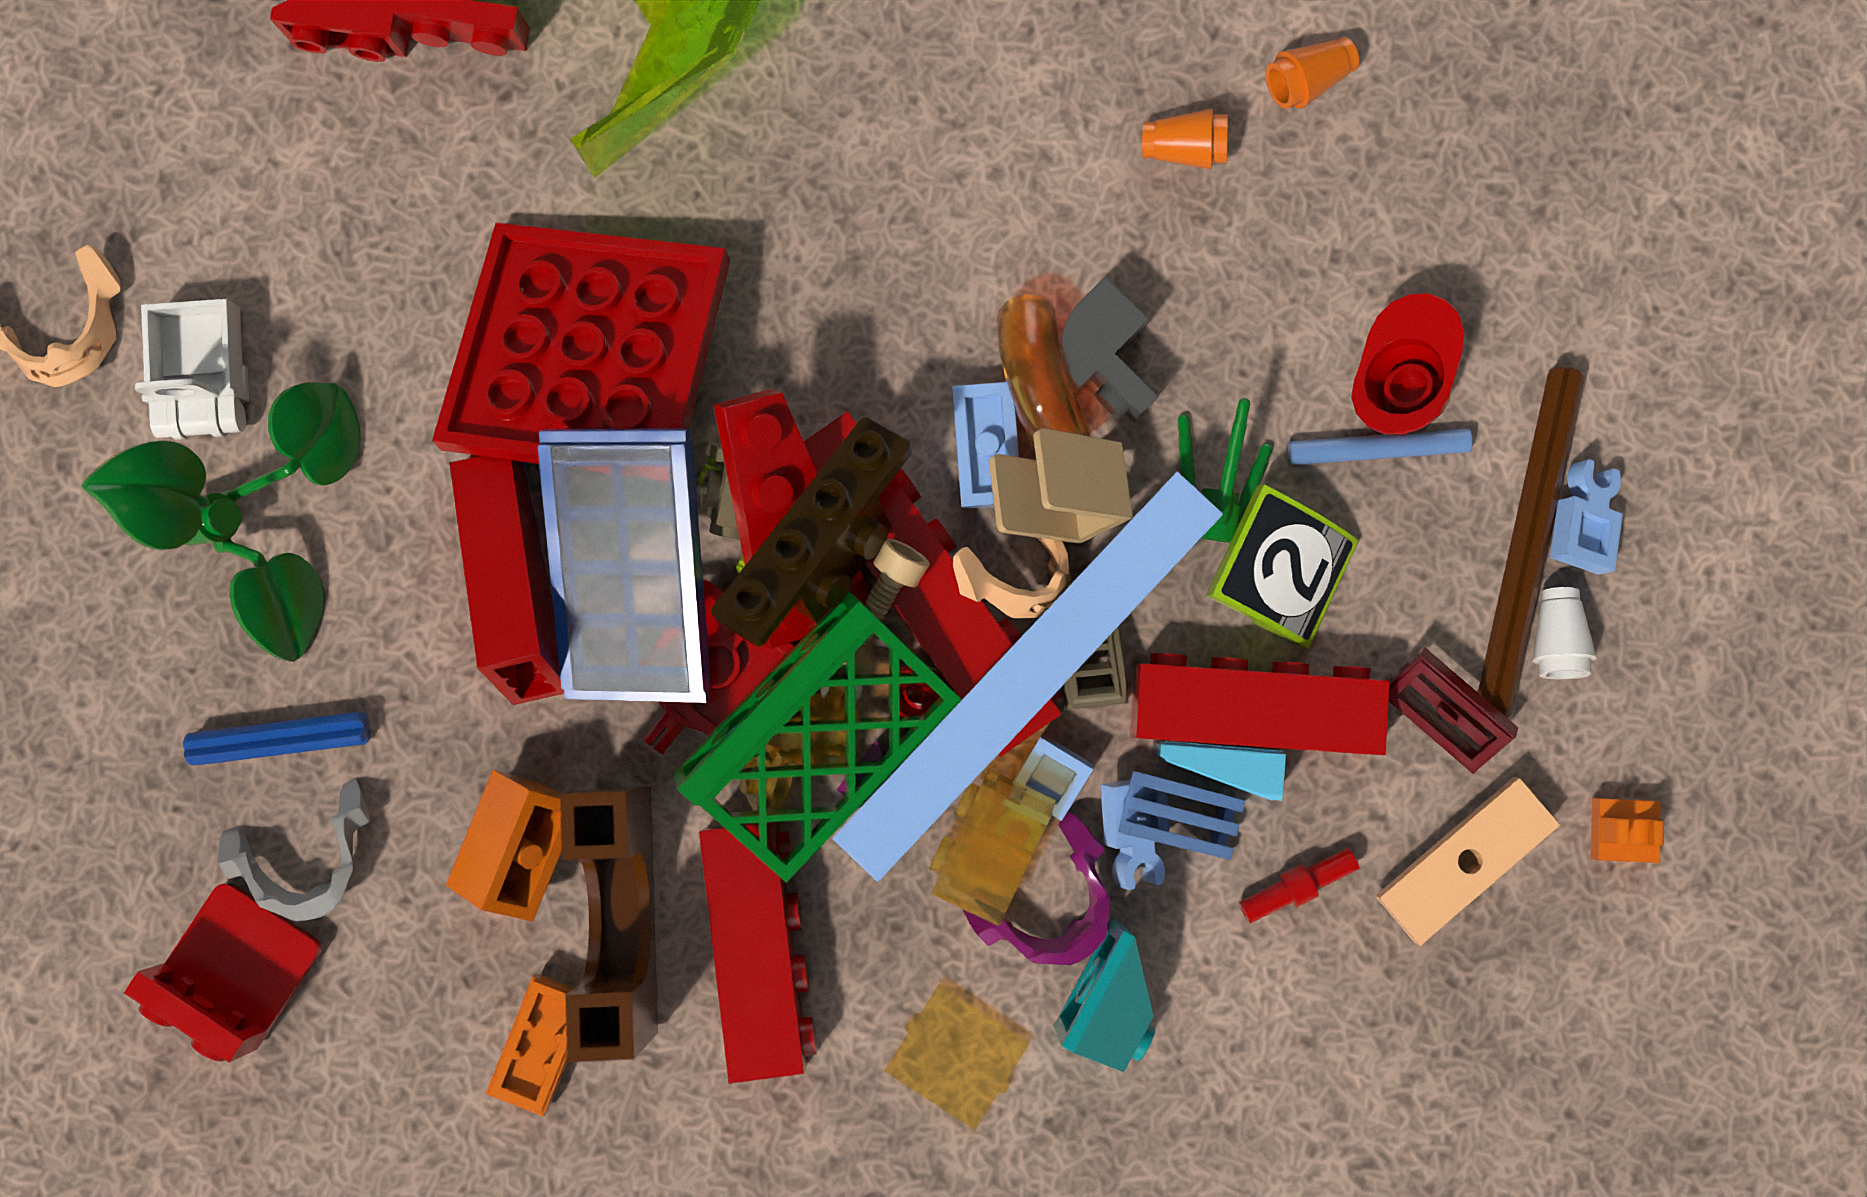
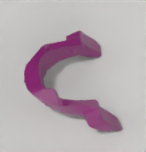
M1069 812L1062 821H1059L1058 826L1074 852L1070 855V858L1074 862L1076 870L1083 873L1088 884L1089 907L1085 918L1072 921L1067 926L1063 936L1043 939L1028 935L1013 927L1010 921H1007L1001 914H998L978 894H972L962 903V910L977 936L987 946H991L999 940H1006L1033 963L1073 965L1093 954L1105 940L1108 932L1110 898L1095 869V862L1103 854L1104 847L1078 817Z

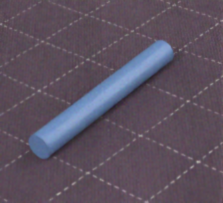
M1467 428L1412 432L1404 435L1384 434L1288 441V464L1303 465L1469 453L1472 450V434L1470 429Z

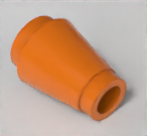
M1341 37L1337 40L1279 52L1275 61L1267 65L1265 72L1266 84L1273 100L1283 109H1288L1292 106L1297 109L1306 107L1347 77L1349 73L1358 69L1360 60L1357 48L1348 37Z
M1213 108L1158 119L1154 122H1143V158H1155V160L1210 170H1212V164L1227 163L1228 114H1213Z

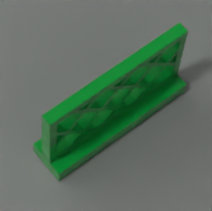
M848 591L843 601L837 607L831 609L678 767L673 773L677 790L696 807L700 805L787 883L962 699ZM874 633L889 647V674L855 675V652ZM899 657L915 673H899ZM845 663V675L832 676ZM927 683L940 696L922 716L899 717V684ZM889 684V717L855 719V686ZM845 686V719L810 721V698L821 687ZM801 709V721L788 722ZM911 727L899 739V728ZM889 728V751L879 761L855 762V730ZM845 730L846 763L811 764L810 732ZM801 732V765L766 767L765 745L778 733ZM757 754V767L744 768ZM866 773L855 785V774ZM846 774V795L836 806L811 808V776ZM802 776V808L766 810V778ZM757 779V811L730 812L715 799L731 780ZM822 819L811 831V820ZM802 820V841L783 860L767 845L766 822ZM743 823H758V836Z

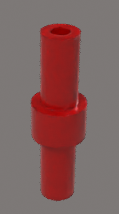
M1347 847L1307 868L1303 864H1299L1279 874V882L1238 903L1246 920L1251 924L1291 903L1297 908L1319 897V889L1359 870L1360 867L1354 854Z

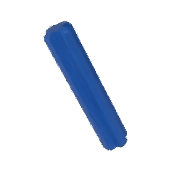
M351 712L192 732L185 735L183 740L184 757L186 762L193 766L364 745L369 742L370 728L369 720L365 713Z

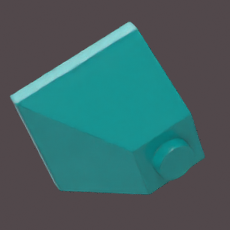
M1111 918L1108 922V932L1105 940L1091 954L1053 1026L1063 1048L1082 1057L1125 1072L1131 1058L1139 1062L1146 1054L1155 1034V1028L1149 1025L1154 1015L1135 936L1122 923Z

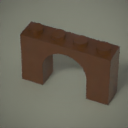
M651 786L590 788L561 793L562 860H581L586 878L589 908V939L584 975L581 983L565 995L567 1062L634 1060L658 1034Z

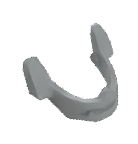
M354 778L342 785L339 796V814L332 816L334 831L340 846L341 866L332 872L331 883L318 885L304 894L287 892L273 883L260 869L252 855L247 837L239 827L223 831L219 840L218 864L228 879L239 876L244 877L259 907L294 921H307L319 918L334 910L342 900L353 871V834L356 829L370 821L367 801L358 781Z

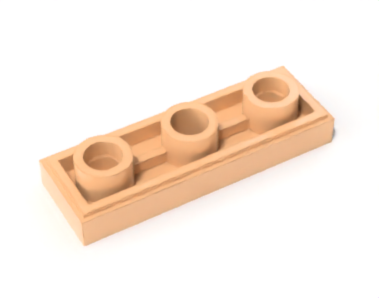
M1512 777L1376 894L1375 897L1413 942L1421 946L1556 830L1560 824L1520 778ZM1468 849L1472 854V864L1467 870L1462 871L1458 865V858L1464 850Z

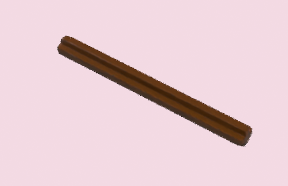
M1555 367L1547 375L1478 693L1507 718L1511 716L1585 379L1582 371L1569 367Z

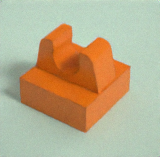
M1592 798L1591 859L1660 863V846H1664V821L1661 820V801Z

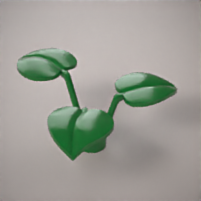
M300 383L290 386L276 397L268 414L269 436L277 451L290 458V460L285 465L234 489L224 490L221 493L200 495L206 482V470L202 460L186 446L165 440L146 442L117 453L96 468L82 483L83 489L107 510L119 527L134 541L145 547L163 551L176 549L182 545L193 546L213 543L217 553L229 552L249 560L254 567L237 572L230 582L232 610L242 629L259 647L268 654L287 662H295L302 657L321 621L325 604L323 584L314 567L299 555L281 553L273 556L267 562L261 552L232 542L231 538L237 532L242 519L241 511L235 502L246 495L294 474L299 467L310 482L319 486L337 482L350 471L357 459L360 447V426L350 398L336 383Z

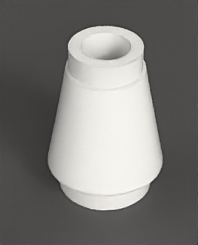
M1556 587L1543 590L1541 592L1542 603L1540 604L1532 660L1534 663L1539 664L1540 677L1546 679H1576L1591 675V662L1595 661L1597 656L1583 603L1580 600V590L1573 587Z

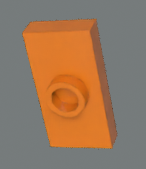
M538 973L532 976L485 1094L542 1117L548 1112L568 1063L565 995L573 990V987Z

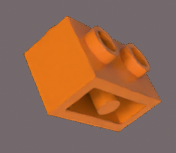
M492 769L445 886L482 911L533 922L562 851L560 793L541 783Z

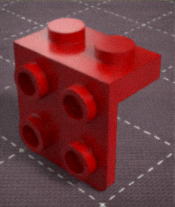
M220 884L213 889L165 963L137 971L123 993L140 1004L139 1012L151 1022L164 1027L174 1026L192 1038L191 1046L199 1054L214 1061L222 1062L225 1060L230 1063L259 1048L319 957L321 943L317 938L285 917L259 907L253 896L235 884Z

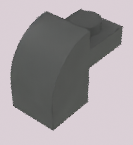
M1106 276L1070 313L1059 342L1058 366L1067 389L1075 398L1093 382L1099 388L1095 392V397L1110 414L1118 419H1121L1126 414L1135 423L1151 408L1158 395L1118 355L1142 333L1149 318Z

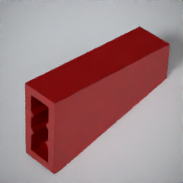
M470 455L467 459L449 462L477 669L512 705L564 694V689H561L553 599L526 473L519 462L514 460Z

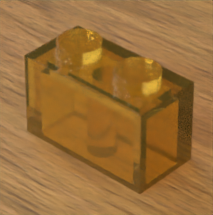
M988 769L981 786L971 783L965 789L956 808L954 816L965 820L956 840L944 835L929 869L940 875L931 894L1000 926L1048 825L1056 800Z

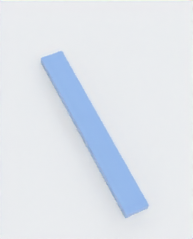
M1177 471L832 839L870 876L879 882L1214 525L1223 513Z

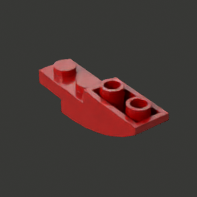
M286 0L272 7L270 20L289 39V43L297 49L316 54L326 53L328 46L349 49V53L353 56L372 62H383L386 59V55L406 57L410 35H412L415 41L432 47H447L450 40L471 43L472 48L485 54L503 56L507 54L508 49L526 51L530 28L517 6L475 0Z

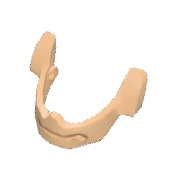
M87 244L75 252L88 288L89 307L83 333L73 344L64 345L55 342L48 345L46 356H30L22 351L14 330L10 326L3 328L0 324V349L9 354L30 380L52 387H60L77 381L100 366L117 339L109 301L120 292V279L105 256L92 244Z
M1037 538L1051 557L1047 571L1052 579L1045 588L1035 591L1018 589L998 580L987 572L981 561L968 547H963L955 554L953 568L961 595L976 602H980L985 598L1013 619L1040 618L1071 585L1068 553L1062 541Z

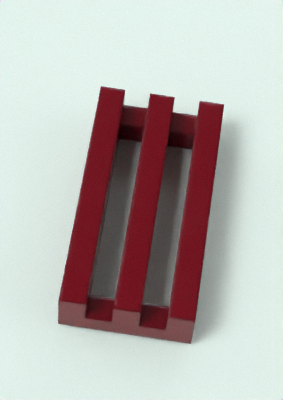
M1423 647L1416 654L1411 663L1407 662L1399 670L1395 678L1391 677L1388 680L1390 681L1389 702L1472 774L1516 738L1519 727L1426 647ZM1407 685L1413 687L1437 708L1436 711L1451 725H1457L1482 748L1478 751L1408 692L1405 687Z

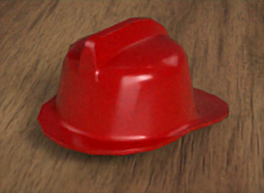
M1430 293L1408 294L1392 301L1377 315L1367 336L1351 395L1355 412L1367 427L1383 434L1404 435L1430 424L1445 410L1450 402L1451 391L1463 354L1465 330L1460 315L1447 300Z

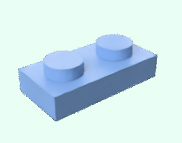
M1013 382L952 386L961 509L994 507L989 459L996 454L1019 457Z

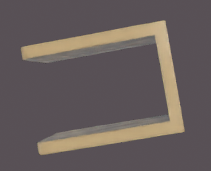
M1041 428L1033 434L1036 460L996 454L989 459L996 525L1001 533L1082 543L1133 518L1121 442Z

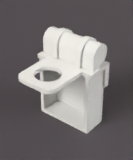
M228 299L141 305L144 382L135 383V391L144 394L142 395V401L149 404L150 427L153 435L156 438L172 437L178 440L187 439L192 435L211 434L214 437L226 436L228 433L244 432L246 428V413L241 403H247L250 400L248 367L243 365L240 307Z

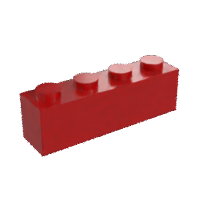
M1150 653V664L1140 663L1134 665L1130 738L1386 756L1390 681L1371 680V668L1333 666V677L1309 675L1310 664L1272 662L1271 673L1248 671L1247 659L1211 657V668L1187 667V655Z
M779 821L766 822L767 845L784 860L793 851L791 832H780ZM743 823L758 836V823ZM723 826L700 830L699 838L728 1083L804 1074L808 1065L807 1056L817 1054V1038L813 1016L802 1017L800 993L810 991L806 955H795L792 931L802 930V915L798 892L787 893L786 882Z

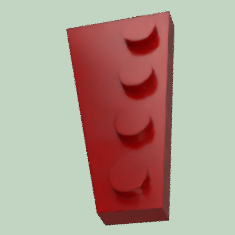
M774 389L713 404L744 565L748 563L818 474L783 393ZM859 569L850 581L848 591L862 604H865L870 592ZM794 606L763 646L773 649L803 639L817 623L798 612Z

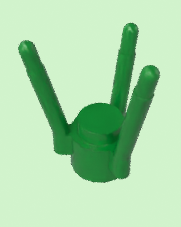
M1242 398L1238 402L1219 490L1202 489V495L1220 510L1223 515L1200 539L1230 543L1251 497L1256 487L1260 485L1271 455L1272 445L1270 443L1262 444L1238 501L1239 494L1234 493L1233 488L1250 409V400L1247 398ZM1181 414L1178 417L1181 475L1196 488L1190 419L1188 415Z

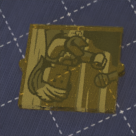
M938 984L915 1021L909 1020L906 1023V1031L908 1033L884 1071L975 1130L998 1093L1007 1092L1008 1083L1006 1080L1030 1043L943 985Z

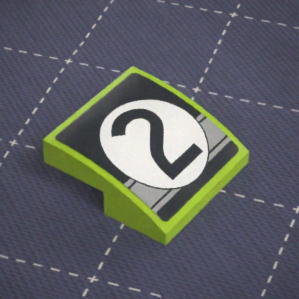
M1265 484L1259 485L1251 497L1205 596L1253 619V624L1304 649H1309L1359 540L1301 503Z

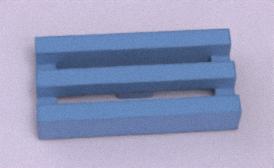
M1133 771L1118 832L1231 860L1234 848L1227 847L1230 835L1237 836L1240 824L1233 823L1235 811L1243 813L1245 800ZM1145 787L1219 806L1217 817L1213 818L1143 800ZM1143 812L1213 830L1211 841L1137 824L1138 814Z

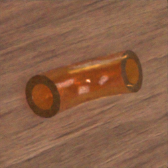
M1025 294L1011 298L999 309L997 316L999 352L1007 385L1018 417L1034 451L1033 434L1041 428L1091 437L1090 426L1074 394L1064 364L1055 309L1049 301L1040 296Z

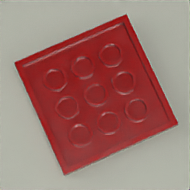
M495 222L432 438L433 443L441 451L539 464V431L543 429L689 428L730 264V258L726 249ZM566 466V468L611 473V466ZM623 466V472L626 476L670 481L669 466Z

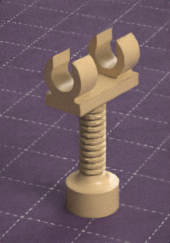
M894 539L885 540L873 562L881 572L880 578H878L865 604H863L881 622L894 602L900 588L904 585L917 587L930 565L929 561L917 550ZM874 633L855 652V675L873 674L874 672L868 646ZM845 663L832 676L845 675ZM862 685L855 686V703L861 696ZM829 687L820 688L823 700L829 691ZM845 692L841 697L842 708H845Z

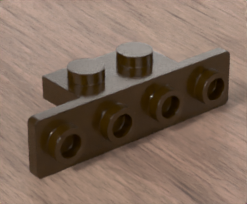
M868 417L861 418L712 607L711 614L713 617L757 647H761L767 642L794 606L798 612L818 624L829 609L837 607L843 601L850 588L852 578L866 560H870L878 555L885 540H887L888 532L892 525L878 497L913 453L910 442Z

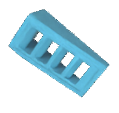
M1157 740V743H1154L1153 755L1158 756L1162 761L1272 801H1282L1286 754H1282L1280 750Z

